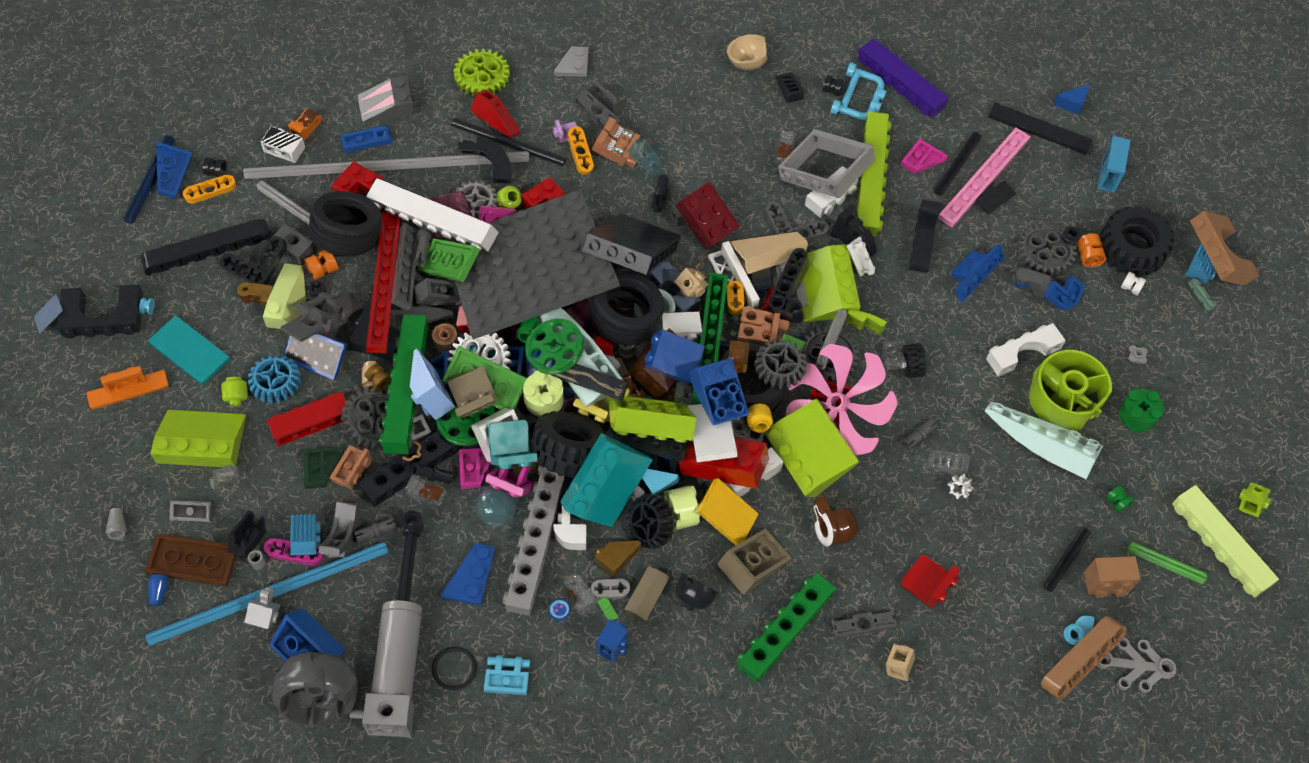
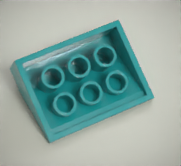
M601 433L560 502L565 511L579 518L612 527L653 459Z

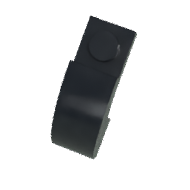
M477 136V143L470 140L458 142L459 155H479L491 162L493 165V183L511 184L512 171L510 160L499 144L491 139Z

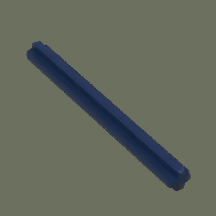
M168 135L162 141V143L173 146L175 142L174 138ZM157 153L123 218L126 223H134L157 178Z

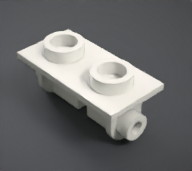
M859 236L847 245V249L860 277L865 273L872 275L875 273L874 270L876 268L869 258L865 242Z

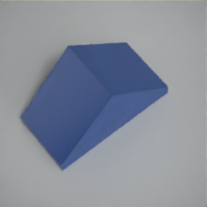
M1086 85L1059 93L1054 105L1079 114L1090 87Z

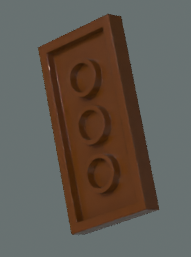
M157 534L145 573L147 575H165L172 579L228 587L237 555L228 552V544Z

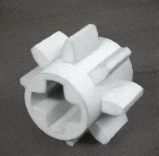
M962 474L960 478L954 475L952 477L953 481L947 484L951 489L949 493H953L956 499H959L962 495L964 498H967L969 492L974 489L971 486L972 479L965 477V474Z

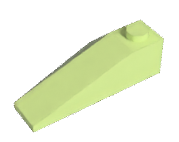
M284 263L267 300L263 319L268 328L281 329V326L302 316L297 312L296 305L299 303L304 304L307 301L303 265Z

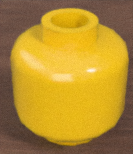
M758 403L748 408L749 415L746 416V420L750 430L763 433L772 426L771 410L767 405Z

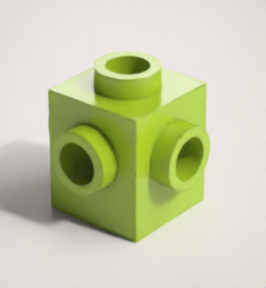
M1251 482L1247 489L1243 488L1239 499L1242 501L1239 510L1258 518L1262 510H1267L1272 499L1268 498L1271 490Z

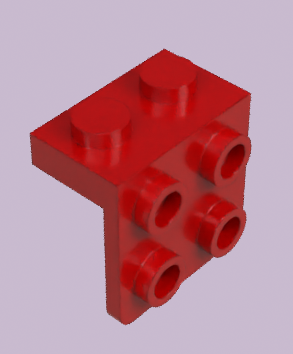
M921 555L902 579L901 586L933 609L938 602L942 604L948 595L947 589L949 587L953 589L959 581L957 575L960 569L953 565L948 572L927 556Z

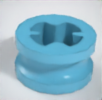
M143 297L139 304L140 314L147 313V315H152L155 301L153 298L147 300V298Z

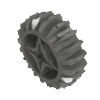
M782 338L779 342L773 339L771 344L766 342L764 347L761 346L759 352L756 353L755 371L759 374L760 380L765 379V385L771 383L772 388L778 385L779 389H782L783 385H785L788 389L791 384L795 386L798 381L803 379L807 368L806 354H802V348L797 349L796 343L790 345V340L784 343Z

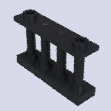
M610 426L607 436L637 451L651 454L650 457L653 460L647 469L678 475L679 482L670 487V489L679 488L682 474L681 470L677 469L678 461L683 462L688 445L670 440H659L650 435H647L646 438L638 437L634 433L620 435ZM658 456L670 459L669 467L658 465Z

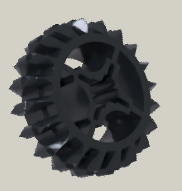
M644 494L636 498L631 503L632 508L628 510L630 516L627 517L630 520L628 527H631L630 534L634 535V541L641 542V546L648 549L664 546L672 539L671 535L675 533L673 527L677 525L673 522V518L676 516L672 515L673 508L669 507V501H664V497L658 496V494Z

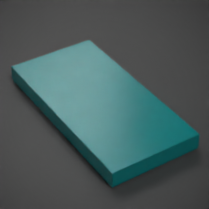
M176 315L148 340L152 347L202 386L231 360L228 355Z

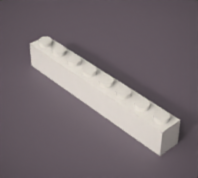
M377 178L366 196L377 205L379 210L382 207L391 215L396 213L403 220H413L412 222L420 227L425 225L427 229L434 233L439 231L449 239L454 237L461 244L468 243L487 252L499 233L491 224Z

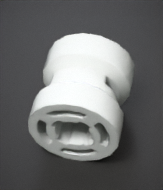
M1129 271L1120 288L1130 290L1132 294L1138 296L1146 279L1138 278Z

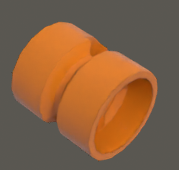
M1094 233L1087 234L1078 239L1077 245L1081 253L1083 266L1090 267V264L1091 267L1100 266L1106 261L1100 235Z
M324 250L320 251L318 256L312 255L304 259L308 271L313 274L315 281L324 277L326 272L331 274L339 270L333 254Z

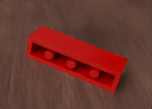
M343 392L332 393L326 398L314 400L305 406L295 407L289 412L277 414L268 419L267 422L277 447L345 422L341 420V416L344 414L341 411L343 407H346L344 405L346 400Z

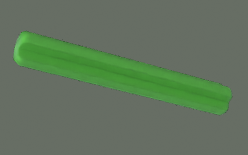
M1131 542L1128 546L1127 551L1198 583L1203 584L1207 579L1206 572L1138 543Z

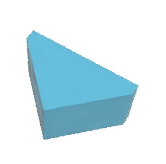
M647 469L642 477L651 493L658 495L679 482V477L676 474Z

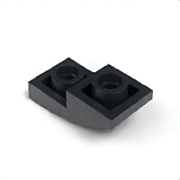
M1003 181L977 199V203L987 214H990L997 207L1014 197L1016 193Z
M770 268L751 273L752 284L755 290L766 291L772 288Z

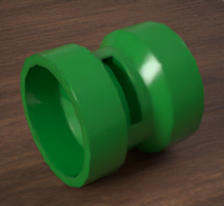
M1121 485L1106 496V499L1115 505L1118 513L1122 512L1121 510L1124 507L1128 508L1134 502L1131 496H1127L1125 489Z

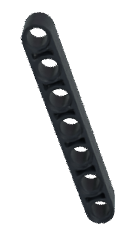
M256 219L143 253L140 257L145 274L151 276L155 272L161 273L170 270L169 268L172 267L178 268L188 265L189 262H198L205 260L206 257L225 254L224 252L231 250L232 252L242 249L243 246H252L264 240L269 241L271 235L267 222L264 219Z

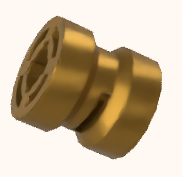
M374 364L369 367L364 375L369 382L373 383V387L377 391L384 390L392 382L391 376L384 372V368L380 364Z

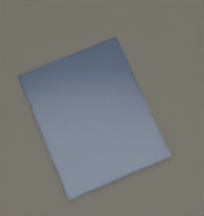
M56 294L35 315L34 320L39 334L63 311Z

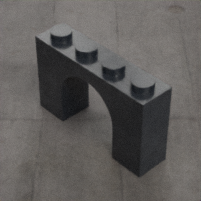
M139 284L120 285L116 309L107 317L90 319L84 316L86 296L81 288L61 289L60 305L63 311L58 316L57 329L62 337L75 338L82 335L94 337L98 334L113 336L115 333L132 335L134 332H140L142 314L139 311V304L143 298V292Z
M372 286L369 292L370 297L363 304V313L356 320L355 331L349 336V343L353 351L393 361L394 353H397L398 350L396 349V336L388 335L387 353H370L366 351L374 287ZM413 290L412 307H418L419 304H416L415 290ZM394 304L391 307L393 310L402 309Z

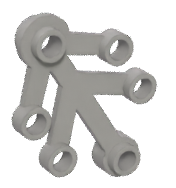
M1125 637L1122 641L1126 643V647H1122L1119 643L1117 648L1125 651L1132 660L1113 658L1109 653L1104 658L1106 664L1100 662L1097 665L1100 669H1107L1110 666L1134 669L1126 677H1121L1117 681L1118 688L1123 691L1128 690L1131 683L1145 671H1152L1154 673L1147 680L1139 682L1138 689L1142 693H1148L1152 686L1161 678L1170 679L1176 674L1175 663L1171 659L1161 658L1150 647V643L1147 640H1140L1136 647L1139 652H1145L1153 662H1146ZM1140 643H1144L1147 649H1142ZM1162 666H1166L1168 668V672H1165L1162 669ZM1122 680L1127 683V687L1121 685ZM1142 683L1148 685V690L1142 688Z

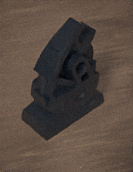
M849 205L839 214L830 236L840 238L847 245L860 236L866 244L865 247L868 254L874 256L877 253L874 237L870 229L863 226V221L859 217H854L855 210Z

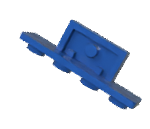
M996 244L988 254L972 251L951 273L952 277L962 281L955 288L960 302H964L1004 259L1000 244Z

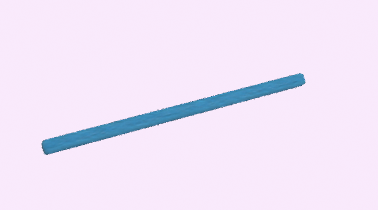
M381 542L350 554L345 558L337 559L270 585L268 587L274 589L272 598L388 553V548L385 542ZM262 589L147 633L145 635L146 641L149 645H153L248 608L250 601L256 598L260 599Z

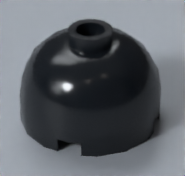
M684 573L681 574L676 585L677 596L683 601L682 606L691 611L694 608L700 610L707 608L718 594L714 589Z

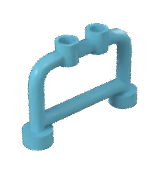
M850 62L846 76L852 77L842 102L835 100L830 113L837 115L840 112L857 119L866 120L868 111L879 112L882 104L879 103V100H883L886 94V90H884L885 84L881 77L856 68L857 64ZM859 77L874 81L878 85L866 113L847 108Z

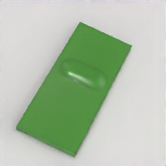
M606 596L597 601L608 620L618 618Z

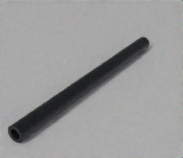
M456 118L452 120L451 126L491 139L494 142L519 151H528L530 155L560 166H564L566 158Z

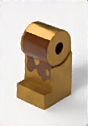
M244 282L238 286L237 292L244 303H261L265 309L273 286Z

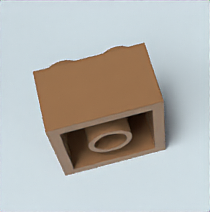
M1136 556L1095 558L1084 572L1088 594L1095 595L1097 598L1106 597L1108 594H1115L1116 597L1126 596L1141 580Z

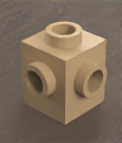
M685 268L674 281L681 288L680 292L687 298L700 297L709 285L704 280L705 276L701 272L691 268Z

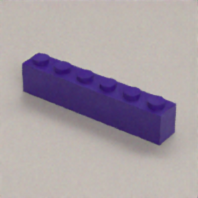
M873 38L860 48L858 54L860 63L868 66L872 73L879 75L887 85L894 87L898 94L904 95L912 105L920 108L924 115L933 118L946 108L949 98L876 39Z

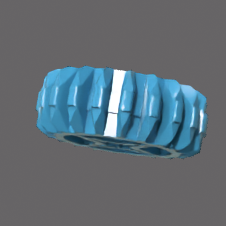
M269 354L268 359L262 357V362L255 361L256 367H250L251 373L248 374V386L257 400L261 399L263 403L268 400L272 405L274 400H276L280 404L281 398L287 401V395L294 397L293 391H298V385L301 384V373L298 365L294 364L292 359L288 360L285 355L281 358L277 354L273 358ZM280 369L286 370L287 372H289V375L280 372ZM259 383H264V385H268L269 389L260 386Z

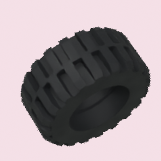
M1129 206L1125 207L1124 210L1123 208L1117 210L1109 217L1100 233L1103 244L1102 248L1104 249L1106 259L1109 261L1107 264L1111 268L1115 266L1117 268L1116 271L1119 273L1124 271L1128 275L1130 271L1136 274V277H1142L1144 273L1148 276L1153 271H1158L1163 266L1174 246V235L1172 234L1171 226L1167 225L1168 222L1165 218L1162 219L1159 213H1154L1149 208L1142 209L1141 206H1135L1134 208ZM1122 234H1137L1147 241L1150 248L1141 249L1134 247L1124 239Z
M552 411L549 414L542 415L536 421L529 445L530 452L537 453L538 464L542 468H547V471L555 472L560 476L565 475L569 478H574L600 434L607 435V432L603 430L600 424H596L594 420L588 419L584 415H577L574 412Z

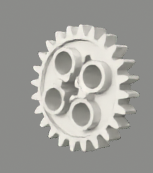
M465 332V339L463 340L458 337L459 345L453 343L456 349L449 351L454 356L458 346L470 351L471 346L477 345L478 349L474 352L475 354L509 370L510 368L506 364L512 363L510 359L506 358L511 355L509 351H505L508 345L503 344L504 340L502 338L498 339L496 333L492 336L490 333L473 340L472 336ZM491 350H496V355L493 358H488V353Z

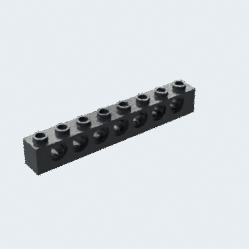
M494 407L495 413L500 411V409ZM483 414L482 416H484L485 418H487V417H489L490 415H488V414ZM456 428L449 431L450 436H457L460 433V430ZM439 430L433 431L426 439L421 442L418 441L421 444L420 453L422 455L420 458L414 459H420L417 463L422 465L437 466L466 446H459L445 441ZM471 430L469 432V435L471 437H476L473 430ZM413 444L409 449V454H398L394 460L381 465L376 472L364 476L359 482L361 491L374 507L421 477L412 475V468L415 463L402 459L403 456L411 458L413 455H418V445ZM431 448H436L433 452L428 451ZM397 470H403L402 473L395 474ZM381 481H387L384 485H378Z

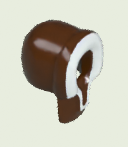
M825 496L817 497L814 500V510L817 517L814 526L819 541L827 547L852 541L858 532V524L854 513L849 508L831 511Z

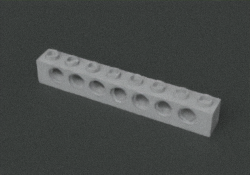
M540 465L538 467V475L540 477L538 481L534 482L533 486L534 499H530L528 505L530 514L529 517H525L523 529H525L524 536L520 535L518 542L520 551L519 554H515L513 560L515 570L514 573H510L508 585H510L509 592H505L503 597L506 611L528 616L532 612L566 480L565 475L560 476L555 472H549L547 468H542ZM549 478H552V479L555 480L554 482H551V483L546 482V480L549 479ZM543 496L550 497L549 500H541ZM539 514L545 515V517L542 519L536 518V516ZM534 532H538L541 534L538 537L531 536V534ZM528 551L536 552L533 556L526 555ZM524 569H529L531 571L528 575H523L521 573V571ZM519 588L526 589V592L523 594L516 593V590Z

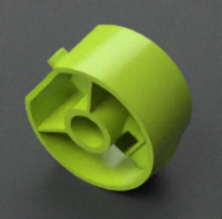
M1062 350L1048 356L1036 368L1029 390V399L1034 412L1041 420L1077 431L1081 430L1093 415L1097 418L1102 412L1100 409L1112 392V382L1107 369L1095 357L1078 350ZM1042 381L1045 383L1047 387L1054 391L1052 394V400L1044 391ZM1096 392L1098 404L1091 411H1072L1077 404L1086 410L1092 401L1085 395Z

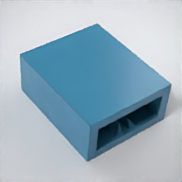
M1112 137L1103 155L1097 189L1115 193L1125 174L1130 140L1122 137Z

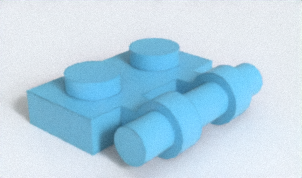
M503 655L488 657L487 665H494L495 670L486 669L484 692L527 695L529 672H521V668H530V660L517 656L515 658H503ZM502 667H514V671L502 670Z

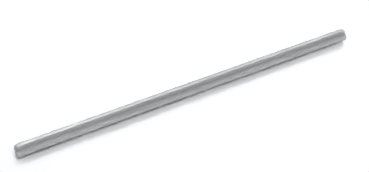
M528 151L506 152L510 163L529 161ZM479 155L355 161L371 171L491 164L487 158ZM352 162L244 168L243 175L245 179L343 173Z

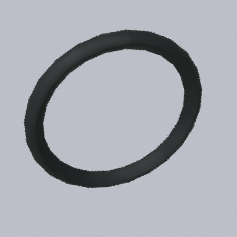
M450 647L441 651L432 665V674L436 683L447 690L463 689L473 681L477 672V663L474 656L468 650L461 647ZM452 651L466 654L473 666L469 679L458 686H450L443 683L436 671L440 658Z

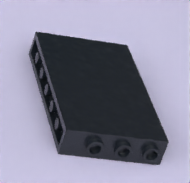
M620 213L587 234L583 251L647 275L676 252L681 235Z

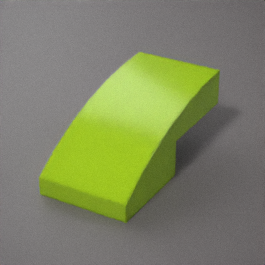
M849 310L845 319L847 323L860 331L866 326L878 335L883 333L887 323L879 317L856 310Z

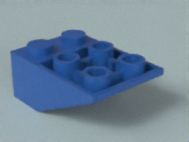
M732 358L688 371L694 391L713 426L749 415Z

